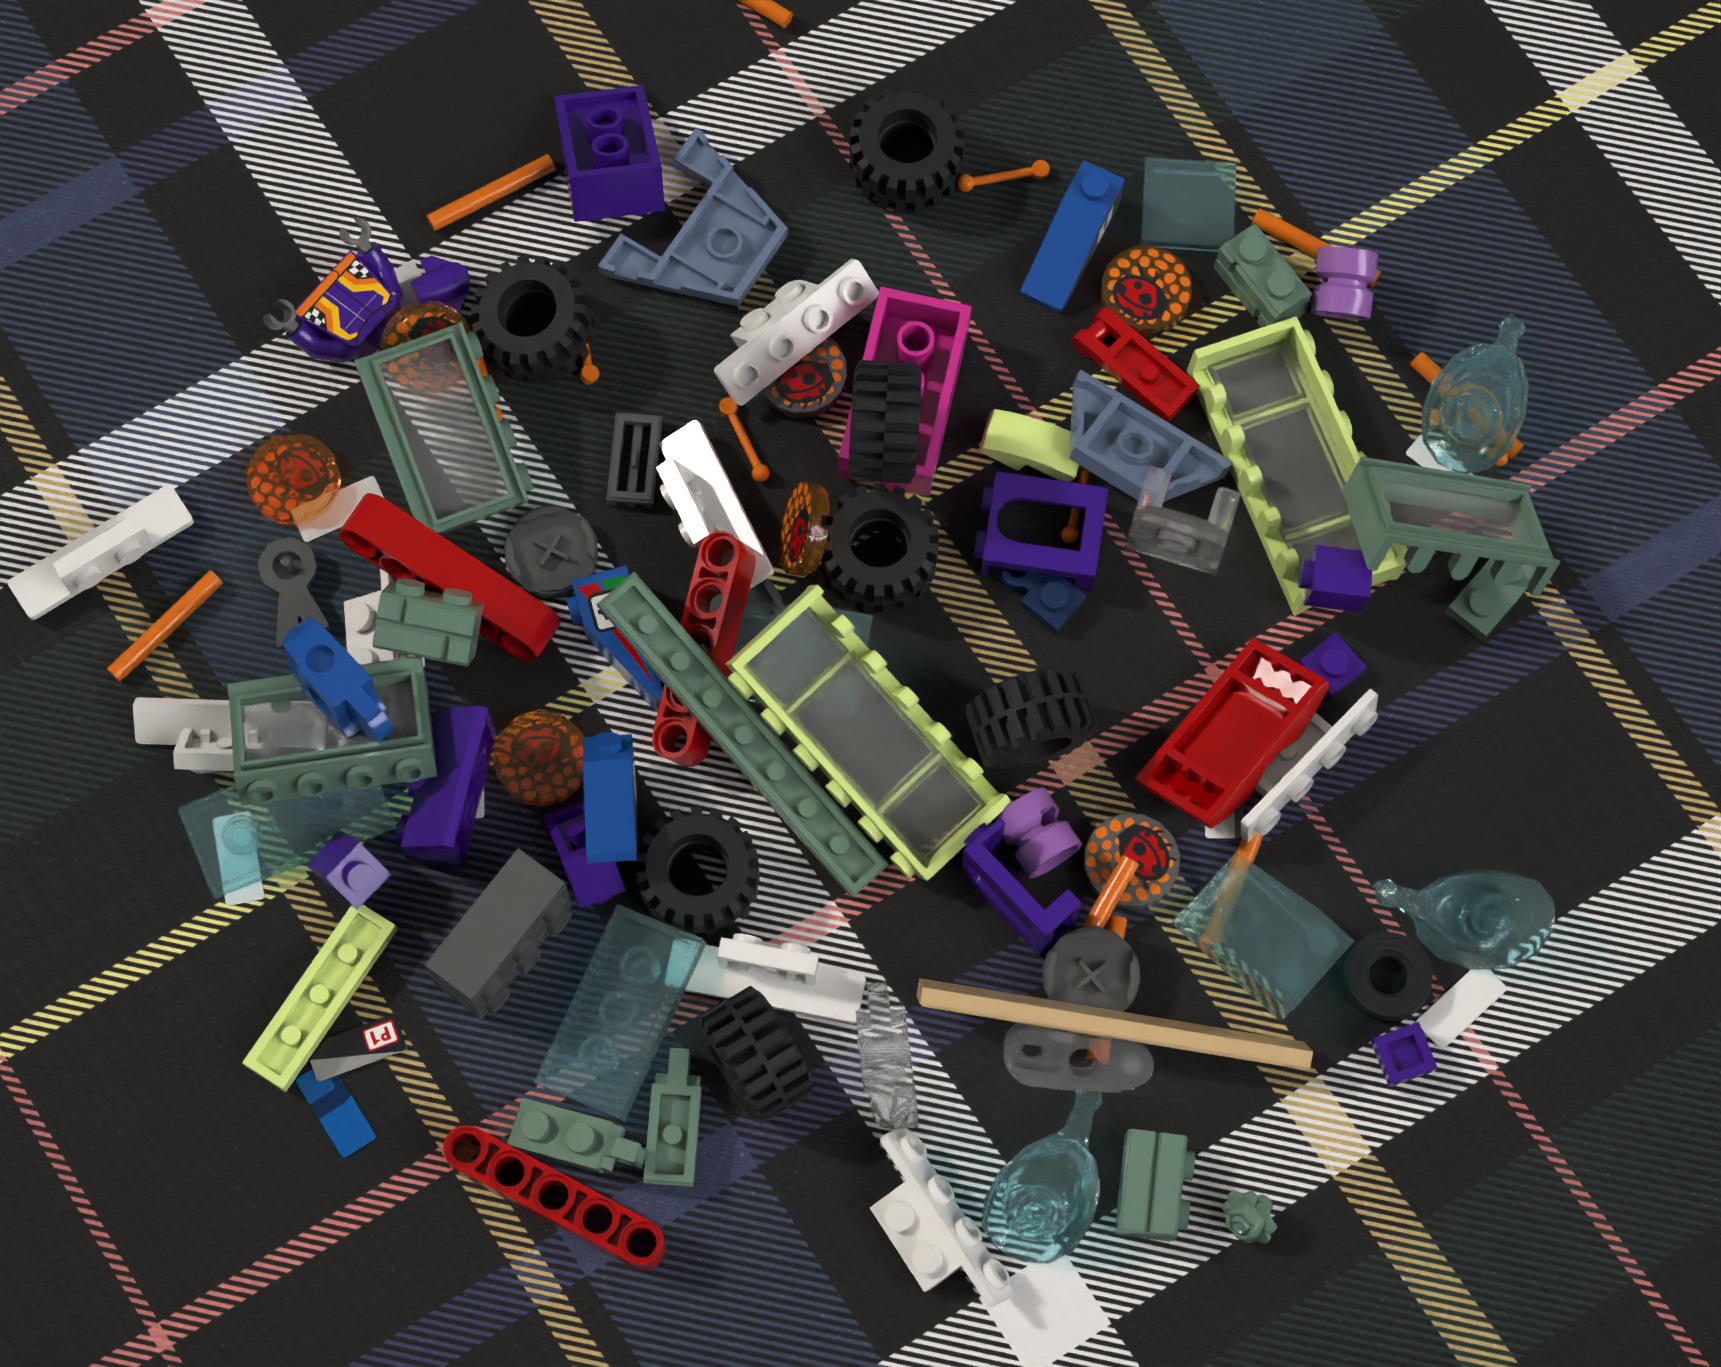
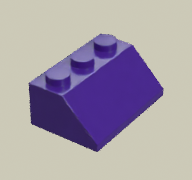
M482 706L439 709L435 712L432 732L438 777L425 778L409 783L408 797L413 798L409 815L402 814L397 828L396 842L401 843V849L408 860L463 871L497 736L487 707Z

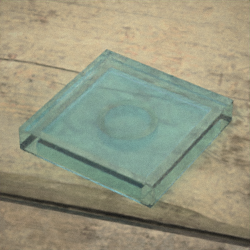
M1145 157L1140 247L1218 252L1219 248L1234 236L1236 163Z

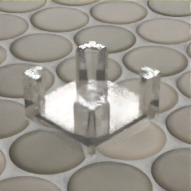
M1149 465L1125 549L1215 575L1226 546L1241 493L1224 487L1218 488L1208 520L1162 507L1170 482L1171 473Z

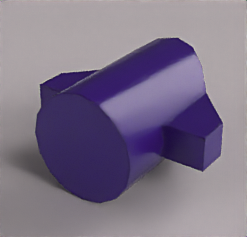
M434 256L420 260L426 274L411 280L410 284L423 312L426 314L442 307L445 314H448V320L459 316L470 289L468 270L460 263L450 262Z

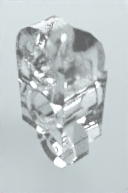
M886 982L866 984L868 1007L867 1009L855 1010L863 1093H868L873 1119L881 1127L893 1130L918 1127L917 1101L905 1005L890 1006Z
M1025 1023L1013 1025L1006 1033L1003 1042L1004 1062L1009 1073L1019 1083L1029 1087L1121 1093V1090H1134V1087H1139L1146 1083L1154 1070L1153 1056L1149 1048L1140 1042ZM1023 1045L1041 1046L1042 1049L1039 1055L1031 1058L1024 1054ZM1085 1048L1091 1050L1096 1055L1092 1064L1085 1068L1074 1067L1069 1063L1070 1055L1078 1049Z

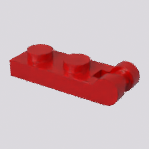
M1102 307L1094 315V323L1087 330L1081 329L1071 339L1073 346L1079 353L1095 361L1156 415L1167 422L1198 393L1200 386L1107 307ZM1107 335L1116 339L1109 348L1101 342Z

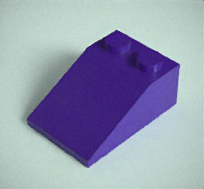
M644 86L554 96L574 222L598 221L610 217L645 215L650 212L665 211L662 166Z

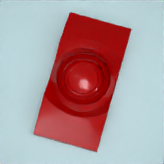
M1252 638L1135 777L1137 784L1212 829L1251 798L1265 769L1279 752L1301 737L1330 686L1328 680L1257 639Z

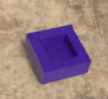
M1336 632L1299 662L1302 666L1328 680L1330 686L1325 694V698L1328 701L1360 677L1367 668Z
M1419 1022L1375 1037L1371 1041L1389 1087L1434 1072L1438 1068Z

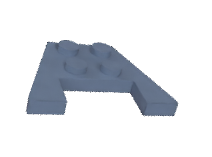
M695 128L674 157V167L709 187V190L662 256L653 253L630 238L620 234L599 263V273L605 277L739 307L787 238L788 228L753 188H748L733 171V166L729 161L715 151L708 143V138L705 134Z

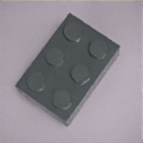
M518 848L426 962L425 966L435 985L481 1020L488 1011L496 1013L511 994V989L508 988L509 984L519 972L523 975L527 974L540 958L542 951L538 948L549 934L557 936L569 922L572 916V912L569 911L572 903L565 882Z

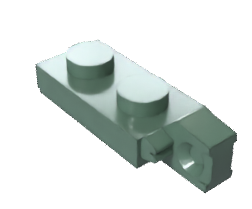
M670 1047L668 1074L656 1073L655 1083H652L644 1185L694 1188L702 1087H700L701 1076L690 1075V1049Z
M522 1098L507 1142L508 1145L522 1152L602 1174L604 1171L612 1172L615 1162L642 1169L648 1149L641 1147L642 1144L624 1139L623 1136L626 1129L612 1121L527 1098Z

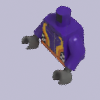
M360 217L354 218L361 228L359 239L353 240L344 227L340 228L339 232L340 238L345 244L357 246L359 249L357 255L350 250L296 310L294 305L285 299L274 301L273 304L280 308L284 314L283 322L277 321L271 314H266L263 317L264 324L272 330L284 328L287 331L286 337L315 360L344 363L348 360L354 361L373 355L377 349L384 351L398 346L401 342H408V337L397 331V325L403 321L404 315L400 305L403 293L395 269L376 242L369 241L371 227L365 219ZM395 333L398 336L397 342L393 345L388 344L387 339L389 335Z

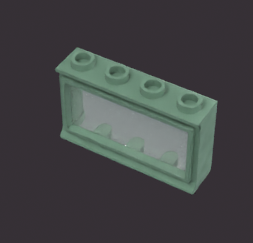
M462 322L373 355L354 360L412 515L439 535L526 504L529 500L526 492L534 489L525 463L516 465L510 451V447L517 445L509 420L499 421L493 403L501 401L491 374L482 377L476 359L484 357L477 335L474 330L466 333Z
M1361 456L1342 490L1368 570H1378L1392 543L1410 546L1404 559L1411 573L1422 572L1427 567L1436 550L1453 553L1447 565L1451 577L1455 580L1466 578L1479 557L1496 560L1490 573L1494 584L1497 586H1506L1511 583L1522 565L1528 580L1527 586L1530 594L1540 596L1560 564V560L1553 558L1529 495V491L1532 488L1530 484Z
M415 656L360 664L372 677L376 694L386 707L383 712L393 726V732L379 743L373 742L361 730L348 739L303 693L302 685L293 674L227 684L234 765L233 777L241 805H263L277 800L304 796L317 797L324 793L351 789L365 790L372 786L398 782L411 783L425 778L438 777L428 688L422 657Z

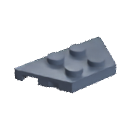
M1080 370L1077 374L1072 390L1069 459L1149 508L1225 478L1233 464L1231 460L1083 370Z

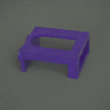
M996 471L994 487L984 486L980 514L989 515L987 531H977L974 558L983 559L981 575L988 576L989 566L1073 578L1075 579L1074 585L1078 589L1092 591L1097 571L1108 488ZM1014 500L1085 509L1079 551L1010 540L1000 532L997 526L998 512L1005 504Z
M999 818L990 827L984 822L964 840L967 847L962 852L963 860L960 873L1040 957L1061 935L1067 933L1075 925L1082 903L1067 889L1044 910L992 855L1001 846L1005 822Z

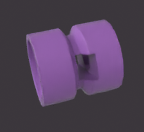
M1319 247L1315 274L1322 279V283L1313 288L1310 313L1339 319L1369 320L1371 317L1373 293L1367 288V284L1376 278L1378 254L1356 248Z
M1043 787L1035 789L1015 800L993 819V824L999 818L1005 822L1003 839L1006 844L1018 847L1015 857L1031 879L1039 877L1057 867L1076 853L1082 846L1081 841L1069 823L1057 820L1059 808L1046 788Z

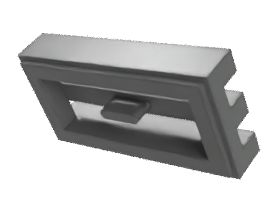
M616 412L606 497L607 505L617 506V503H625L626 507H635V504L644 505V508L654 509L658 473L656 467H658L663 425L662 416ZM625 424L634 425L627 492L618 491ZM644 426H651L645 492L639 493L637 492L643 429Z

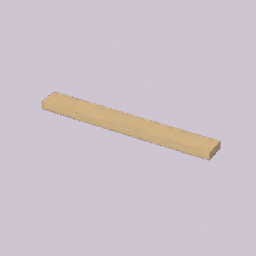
M919 978L916 994L921 1006L1291 1068L1307 1070L1311 1066L1313 1051L1303 1041Z

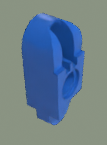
M308 616L283 638V643L288 657V664L294 677L302 685L303 693L348 739L361 730L373 742L379 743L393 732V726L383 712L386 707L374 689L372 677L317 620Z

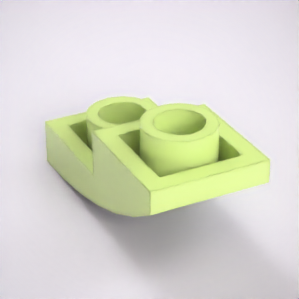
M994 409L990 412L979 452L1017 471L1025 465H1029L1059 481L1071 482L1075 479L1079 464L1069 459L1071 431L1036 418L1009 411Z

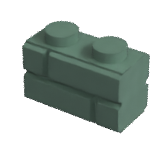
M1256 224L1242 231L1219 248L1214 269L1251 316L1258 318L1257 323L1261 328L1295 316L1299 319L1305 314L1308 307L1307 303H1309L1312 293Z
M397 579L396 584L389 583L381 592L372 645L374 648L468 667L476 654L484 602L472 600L473 594L465 590L448 588L444 589L443 594L425 591V584L420 581Z
M1139 1129L1127 1130L1124 1137L1114 1234L1174 1242L1178 1236V1229L1187 1230L1190 1200L1181 1199L1183 1180L1192 1181L1195 1165V1151L1186 1150L1188 1137Z

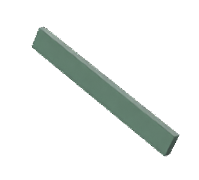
M635 572L596 604L850 897H854L889 865Z

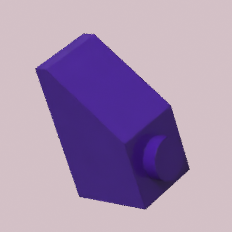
M584 800L543 816L580 908L590 904L604 903L614 895L626 891L616 862L587 864Z

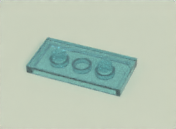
M358 737L332 748L364 744L362 737ZM236 785L178 807L179 815L214 899L308 863L339 830L362 842L397 828L381 785L372 786L365 790L351 789L324 793L317 797L304 796L277 800L269 804H250L244 806L241 805Z
M617 904L534 1083L625 1122L707 942L698 936Z

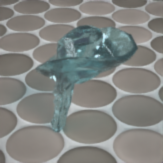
M1512 313L1500 322L1499 335L1494 344L1476 343L1455 354L1431 384L1422 409V439L1435 461L1451 471L1470 474L1490 469L1512 448L1525 420L1529 382L1523 361L1516 356V352L1518 350L1517 342L1526 332V327L1524 326V321L1516 318Z
M1464 871L1443 876L1420 891L1399 886L1389 879L1380 880L1374 884L1377 902L1383 907H1396L1399 911L1413 918L1418 939L1438 958L1472 970L1507 969L1536 956L1553 932L1555 920L1554 900L1539 881L1509 871Z
M1090 1081L1084 1083L1076 1091L1075 1104L1065 1126L1054 1135L1051 1134L1025 1146L999 1171L984 1199L981 1226L997 1249L1021 1262L1042 1264L1054 1262L1075 1250L1092 1225L1100 1193V1182L1096 1159L1087 1150L1090 1132L1093 1127L1092 1119L1096 1111L1103 1104L1099 1088L1095 1087Z

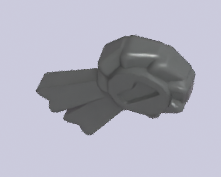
M293 537L269 543L259 557L258 568L264 585L279 594L276 646L278 650H283V638L292 628L299 624V617L304 620L310 616L317 620L327 631H330V625L308 590L318 572L315 555L311 547Z

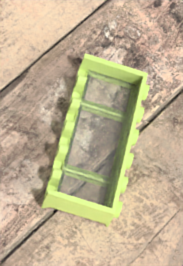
M1297 316L1196 349L1187 368L1189 377L1200 385L1197 393L1199 401L1224 457L1233 462L1230 468L1231 474L1294 616L1313 607L1304 605L1305 589L1298 588V575L1301 561L1309 559L1316 545L1361 550L1342 490L1361 456L1366 457L1362 451L1358 452L1351 438L1352 425L1345 411H1339L1333 398L1334 386L1332 379L1326 370L1321 371L1315 358L1316 347L1313 337L1307 329H1302ZM1392 543L1378 570L1372 571L1371 586L1399 578L1406 567L1404 559L1408 551L1406 545Z
M809 585L792 604L730 661L725 663L733 672L727 679L746 700L753 695L763 705L765 710L760 716L774 732L780 736L786 731L798 744L793 749L794 754L810 771L813 772L819 767L829 778L830 782L825 786L829 793L844 808L851 803L863 817L857 823L876 843L883 838L895 851L890 857L895 866L909 879L915 874L918 878L928 881L966 845L964 840L974 829L984 822L988 825L1012 801L1006 794L998 793L983 777V769L972 758L966 757L950 740L952 735L941 723L933 721L918 704L920 700L909 687L902 686L885 667L887 663L875 650H870L853 632L855 629L853 624L843 614H837L821 596L824 591L820 586Z

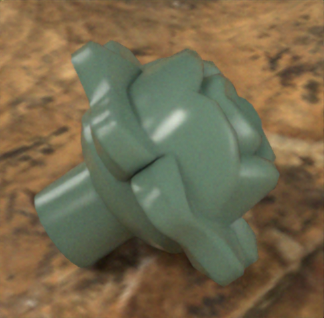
M1233 1190L1228 1194V1201L1222 1205V1209L1227 1215L1225 1219L1227 1228L1233 1232L1236 1238L1246 1243L1259 1241L1263 1244L1268 1243L1271 1239L1270 1234L1274 1233L1277 1229V1225L1271 1217L1272 1201L1265 1195L1257 1196L1253 1191L1240 1193Z

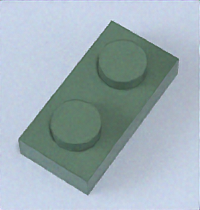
M1489 559L1451 603L1445 613L1483 642L1528 589V580L1522 565L1511 583L1506 586H1497L1494 584L1490 573L1496 560Z

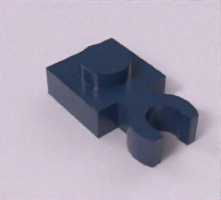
M1005 570L1000 576V581L1006 589L1026 594L1020 602V607L1055 635L1060 632L1087 599V595L1065 577L1046 574L1041 576L1039 573L1026 572L1023 577L1015 578Z

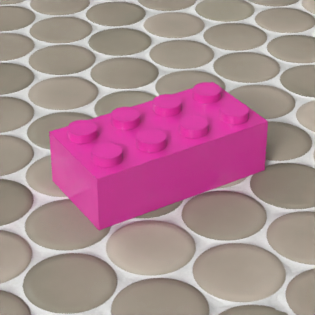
M880 287L863 360L918 363L922 372L916 475L910 484L860 482L874 485L885 484V487L892 489L898 486L905 489L906 492L930 497L969 332L972 306ZM850 409L839 454L838 477L852 480L848 471L851 425Z

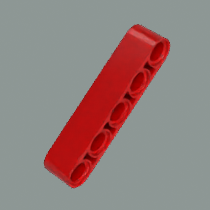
M373 493L365 494L339 530V537L347 547L395 579L420 581L425 584V591L443 594L444 589L448 588L461 589L472 593V600L484 602L479 634L522 661L528 663L536 662L560 625L561 620L559 616L546 604L379 495Z
M716 531L709 534L700 546L680 625L699 647L704 641L710 639L711 647L707 656L727 678L729 668L725 663L733 657L756 565V557L753 549L733 534L726 531ZM734 548L732 561L722 567L721 559L723 554L727 550ZM722 593L723 597L720 607L710 613L712 599ZM665 685L652 733L654 750L659 756L681 766L693 767L705 759L712 738ZM686 731L687 742L680 751L676 752L674 748L675 741L681 733Z
M470 1125L458 1126L452 1129L446 1136L443 1144L444 1156L451 1168L462 1177L633 1269L640 1271L651 1270L657 1267L664 1259L666 1253L665 1239L660 1228L652 1221L477 1127ZM466 1140L478 1141L481 1145V1151L474 1161L462 1163L456 1160L455 1152L460 1143ZM509 1163L522 1165L524 1167V1176L518 1184L507 1187L499 1183L498 1176L500 1170ZM554 1186L565 1188L568 1191V1199L563 1207L558 1210H549L542 1206V1197L547 1189ZM601 1209L608 1211L612 1215V1223L607 1231L594 1234L585 1228L586 1218L591 1212ZM639 1233L651 1234L656 1239L655 1250L647 1257L639 1258L629 1252L631 1239Z

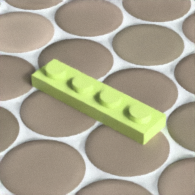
M363 904L358 910L350 906L242 1062L243 1065L286 1092L397 932L396 925Z

